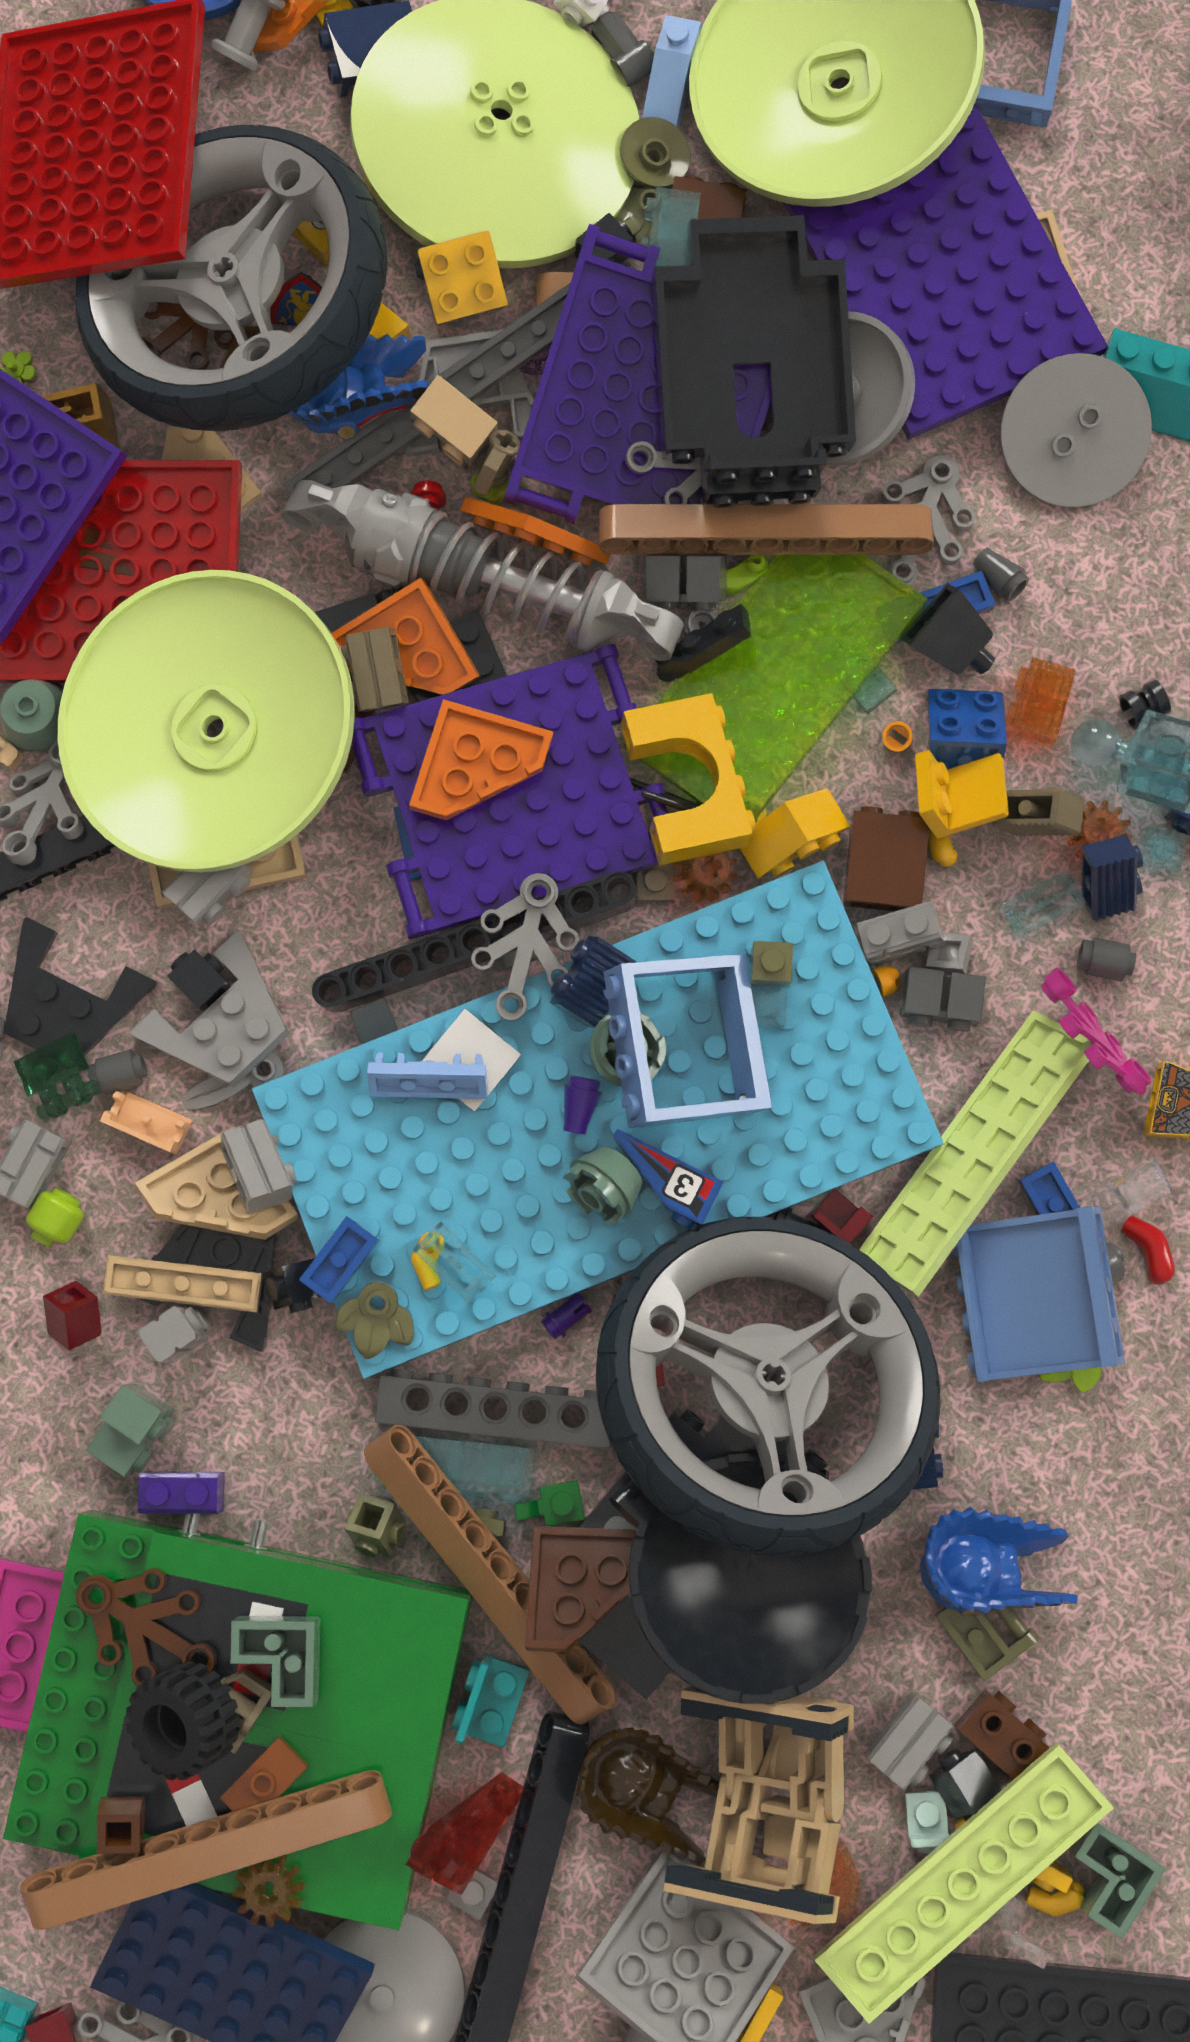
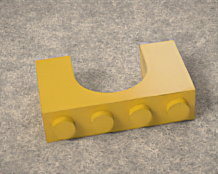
M710 693L624 711L620 727L630 761L670 752L688 754L704 764L711 774L714 784V794L704 804L693 809L653 817L649 832L659 866L747 847L753 832L756 830L755 819L752 811L745 809L742 798L746 794L744 781L741 775L735 774L733 762H735L734 746L731 740L725 739L723 732L725 727L724 711L721 705L716 706L713 694Z

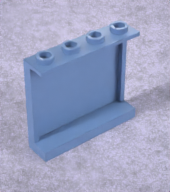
M1089 1206L1075 1210L972 1224L969 1226L952 1252L955 1258H959L961 1273L957 1274V1287L960 1296H965L967 1312L963 1313V1327L966 1335L971 1336L973 1351H969L968 1360L972 1374L977 1376V1382L1125 1364L1101 1206Z

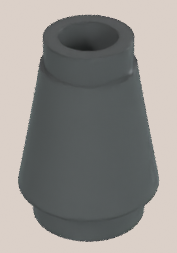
M988 547L983 549L973 562L978 571L983 572L986 581L999 598L1005 597L1008 601H1012L1024 590L1029 582V577L1024 574V568Z

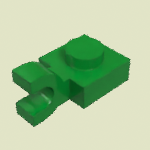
M578 1480L539 1487L541 1499L514 1503L517 1521L544 1515L547 1527L585 1519Z

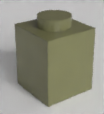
M753 941L750 969L751 987L789 989L792 982L793 943Z

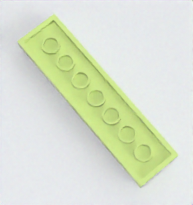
M1056 1742L814 1955L815 1962L867 2023L870 2024L1112 1811L1114 1807L1059 1743Z

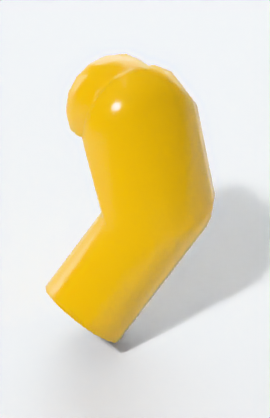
M931 830L929 831L928 849L931 858L942 867L952 866L956 862L958 854L953 849L950 835L937 839Z
M437 1231L424 1233L418 1240L411 1255V1263L424 1292L442 1284L434 1265L444 1247L445 1241L442 1234Z
M1076 1880L1072 1881L1067 1893L1058 1891L1052 1894L1029 1885L1023 1904L1048 1915L1059 1917L1080 1909L1085 1900L1083 1897L1085 1889Z

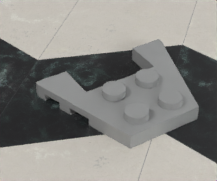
M500 330L428 340L426 342L427 351L424 353L419 380H428L429 382L498 334ZM517 369L472 402L479 408L511 404L514 434L520 436L519 440L522 441L534 399L519 369ZM434 434L430 439L424 435L405 448L407 457L440 453L439 438Z
M238 930L213 952V955L238 980L187 1029L179 1034L153 1009L129 1032L137 1041L146 1043L172 1058L175 1057L232 1087L237 1085L289 1035L271 993L268 991L261 976L258 965L248 948V944Z

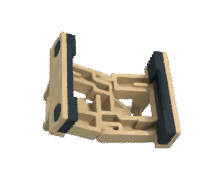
M692 1686L682 1689L680 1715L719 1721V1772L723 1774L718 1788L705 1868L694 1865H667L663 1891L811 1924L836 1923L840 1896L829 1894L841 1826L840 1823L835 1822L840 1820L844 1809L843 1735L848 1733V1731L854 1730V1705L840 1703L836 1699L831 1698L822 1700L799 1695L775 1703L742 1704L710 1696ZM767 1724L774 1725L773 1735L763 1758V1727ZM773 1787L790 1790V1797L775 1795L771 1798ZM758 1820H764L763 1854L789 1859L787 1869L772 1866L768 1860L752 1855ZM767 1882H771V1883H775V1884H780V1885H785V1886L782 1887V1886H778V1885L768 1884Z

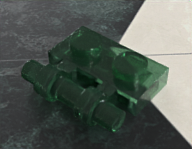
M76 1033L65 1035L13 1061L27 1097L39 1094L42 1104L36 1108V1113L42 1120L49 1117L58 1118L66 1114L72 1106L81 1107L89 1103L92 1097L100 1092V1087L96 1081L90 1080L84 1083L81 1080L79 1074L90 1068ZM61 1082L66 1092L64 1094L58 1093L56 1085Z

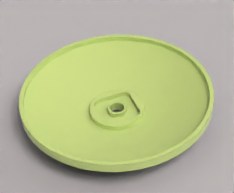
M439 0L418 8L397 21L371 48L361 66L353 91L350 133L354 156L367 188L385 213L407 234L423 245L430 246L482 231H489L498 267L510 269L525 268L551 263L575 253L576 238L587 230L589 224L594 225L608 213L614 218L619 214L635 181L622 163L620 143L627 128L639 120L637 105L622 71L614 61H610L611 57L603 46L579 25H575L572 20L564 18L556 11L527 0ZM495 108H502L510 114V118L506 120L497 119L491 111Z
M718 0L702 25L691 58L689 93L692 111L699 132L714 159L731 177L755 193L775 201L810 207L836 206L858 202L885 193L905 183L938 158L954 140L970 115L980 90L985 63V40L980 13L975 0ZM840 77L849 79L848 84L841 89L831 87L833 81Z
M230 570L193 571L166 578L136 592L111 611L93 630L75 658L64 685L58 714V748L65 780L78 807L92 826L107 840L126 853L149 864L182 872H213L239 867L256 861L289 842L312 821L331 796L347 762L353 738L355 712L352 681L345 658L330 630L304 602L285 588L267 579ZM217 719L222 720L224 724L222 732L216 737H209L207 733L209 724Z

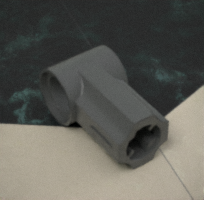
M608 11L601 15L591 27V34L611 57L610 61H614L626 79L627 86L631 87L651 74L654 53L644 40L638 41L617 11Z

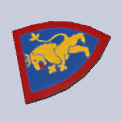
M299 272L288 279L282 285L276 300L270 307L271 324L298 326L314 305L322 286L313 280L311 276L303 272Z

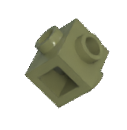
M359 1493L353 1508L348 1514L344 1530L358 1552L370 1557H376L377 1553L391 1557L395 1545H400L404 1538L406 1524L394 1501L382 1496L372 1497Z

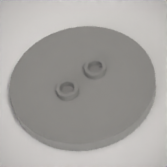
M1075 353L1049 359L1033 368L1018 382L1004 406L1000 422V445L1005 463L1021 487L1036 498L1047 503L1065 507H1081L1106 500L1122 490L1133 479L1146 458L1152 433L1149 404L1142 388L1134 377L1123 367L1107 358L1092 354Z

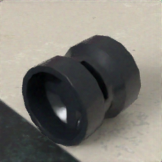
M1152 680L1144 684L1142 690L1137 692L1130 690L1119 696L1122 711L1124 712L1131 708L1135 717L1127 720L1133 729L1146 725L1148 719L1153 717L1160 719L1171 713L1170 700L1164 687L1158 680Z

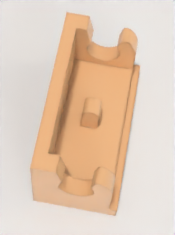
M116 1091L112 1096L115 1101L111 1110L104 1111L100 1122L177 1155L193 1120L130 1092L122 1091L121 1093Z

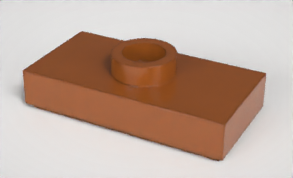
M280 1735L220 1799L232 1812L276 1799L298 1778L309 1764Z

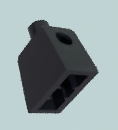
M949 583L943 587L900 638L918 652L957 675L961 674L968 665L979 674H984L995 661V657L984 648L993 637V632L964 594Z

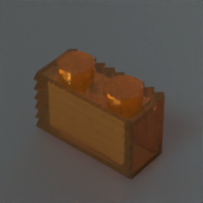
M1037 657L1031 659L1027 668L1021 666L1014 688L1020 690L1017 703L1010 702L1005 717V724L1011 725L1008 736L1052 748L1057 740L1076 670L1067 666H1061L1060 664L1039 660Z

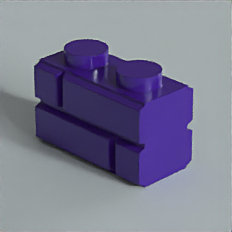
M146 1471L139 1473L138 1513L218 1514L223 1512L225 1472Z

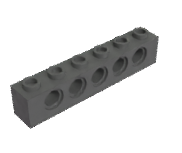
M391 1368L390 1376L380 1375L375 1423L610 1448V1442L601 1419L597 1391L584 1390V1397L568 1396L569 1388L546 1385L545 1393L529 1391L530 1384L507 1381L505 1389L491 1387V1379L468 1377L467 1384L452 1383L453 1375L429 1373V1380L414 1379V1371ZM415 1388L424 1389L429 1396L427 1407L421 1411L413 1409L408 1401L410 1392ZM453 1392L464 1394L468 1400V1407L461 1415L451 1413L447 1407V1399ZM492 1396L501 1397L506 1402V1414L500 1419H493L486 1413V1402ZM536 1400L544 1405L546 1415L542 1422L531 1423L525 1418L524 1407L529 1401ZM578 1405L583 1409L585 1420L582 1425L572 1428L564 1423L562 1413L567 1406Z

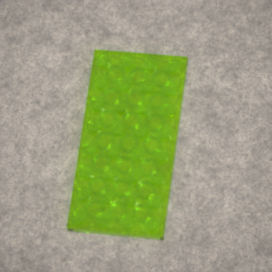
M777 555L737 604H742L749 612L751 637L692 673H687L677 679L657 703L662 704L710 693L713 694L716 706L721 705L724 711L725 727L723 732L725 739L731 740L734 746L735 762H733L735 774L741 775L744 781L746 794L742 798L745 809L752 811L755 820L928 604V598L864 555ZM670 752L638 759L699 804H704L714 794L711 774L703 763L691 755Z

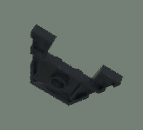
M25 916L22 923L4 1033L73 1068L123 1017H126L156 987L158 982L125 966L108 1000L105 1001L40 968L58 933Z
M182 1224L171 1236V1240L151 1260L262 1273L263 1281L258 1312L241 1311L230 1339L257 1351L264 1352L270 1309V1299L265 1288L267 1280L265 1272L274 1268L277 1233L263 1240ZM140 1299L154 1306H158L160 1303L157 1300Z

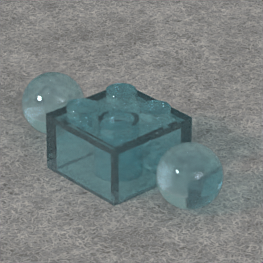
M1147 709L1131 742L1120 739L1116 728L1104 719H1088L1076 727L1071 737V749L1078 761L1091 767L1103 766L1112 759L1121 761L1117 786L1118 793L1190 814L1189 721Z

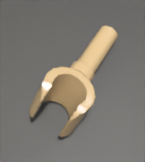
M0 736V749H2L0 752V763L15 771L23 760V755Z

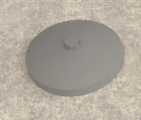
M848 311L856 442L850 451H846V455L834 458L826 457V465L837 466L857 463L881 451L896 437L903 427L914 399L915 373L906 346L887 325L863 313ZM771 399L770 405H769V412H770V416H771V419H772V422H773L772 399Z
M407 1910L399 1930L344 1919L323 1938L328 1943L375 1963L369 1982L335 2042H449L452 2039L464 2007V1972L459 1956L451 1941L434 1923L420 1914Z

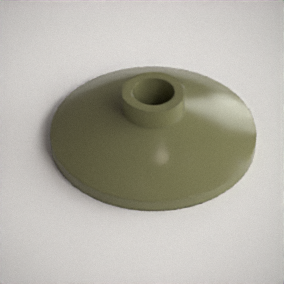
M656 117L639 119L627 128L621 139L620 156L625 169L636 181L647 187L673 186L674 177H684L689 169L691 162L689 143L681 130L667 120ZM647 155L654 156L657 162L650 160Z

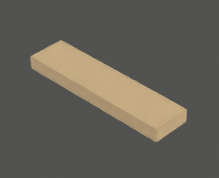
M108 1255L102 1294L258 1312L263 1274Z

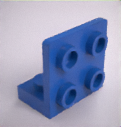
M952 689L928 690L929 739L927 750H930L938 763L943 762L948 770L1000 753L1004 759L1007 739L1003 693Z

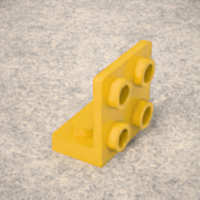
M482 231L418 249V256L430 297L435 324L508 305L489 231Z
M930 750L915 754L919 814L937 839L996 821L1009 815L1004 759L1000 753L948 770L943 762H937Z

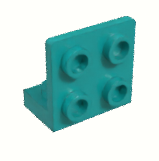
M485 1654L481 1663L474 1661L464 1687L465 1690L471 1691L469 1700L461 1699L451 1729L458 1731L455 1742L463 1744L466 1735L504 1748L530 1669Z

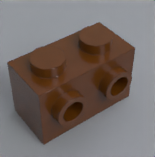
M984 1689L954 1726L1014 1780L1050 1748L1042 1741L1047 1734L1030 1718L1023 1724L1014 1716L1012 1712L1016 1709V1706L999 1690L992 1696Z

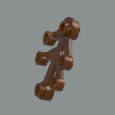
M154 302L158 304V308L154 312H146L144 316L147 319L154 320L160 316L181 318L153 340L141 337L147 347L161 359V354L192 330L191 348L186 355V363L189 369L206 370L209 365V358L206 354L208 328L194 322L181 304ZM216 330L214 339L217 346L223 350H229L235 335L231 330ZM223 333L232 334L231 340L226 343L219 341L220 336ZM194 356H203V362L200 365L191 364Z
M151 1568L145 1571L142 1576L115 1583L104 1575H92L84 1579L76 1591V1602L79 1609L93 1617L99 1644L97 1658L101 1664L112 1666L118 1663L124 1655L123 1645L114 1639L110 1615L124 1623L133 1664L131 1678L137 1686L145 1682L138 1676L140 1667L149 1668L151 1678L158 1675L157 1666L149 1659L145 1637L181 1658L182 1663L193 1661L194 1665H196L194 1661L195 1654L197 1652L205 1653L208 1658L206 1666L209 1673L214 1670L217 1663L216 1652L210 1645L206 1643L192 1645L154 1621L155 1619L178 1613L182 1615L195 1613L201 1606V1597L197 1591L186 1589L176 1597L135 1608L119 1599L141 1591L155 1594L163 1590L167 1584V1576L159 1568ZM150 1573L159 1576L160 1585L158 1588H151L147 1584V1577ZM94 1588H100L104 1592V1599L101 1603H96L91 1598V1592ZM184 1595H191L195 1600V1605L191 1610L185 1609L181 1604V1599ZM106 1645H112L116 1648L117 1655L114 1660H109L105 1657L104 1648Z

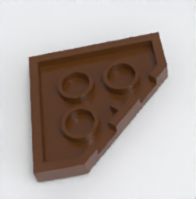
M533 1526L525 1649L527 1651L568 1652L630 1595L629 1559L636 1530Z

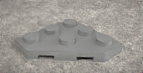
M828 1976L797 1989L818 2042H904L911 2024V2016L926 1983L922 1977L870 2024L867 2023Z

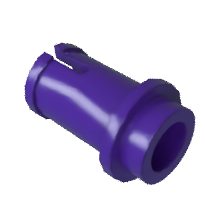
M576 1293L551 1314L547 1311L545 1313L546 1318L541 1323L554 1339H557L560 1335L564 1338L566 1336L565 1331L584 1316L590 1314L592 1310L588 1304H585L586 1301L582 1296Z

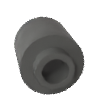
M1093 937L1092 941L1083 939L1079 949L1077 969L1085 970L1086 975L1122 982L1125 975L1131 976L1134 971L1136 953L1130 952V944Z
M132 1049L98 1058L94 1064L87 1066L89 1082L96 1095L104 1093L108 1096L116 1091L121 1092L142 1086V1077L148 1075L143 1056L141 1054L136 1055Z

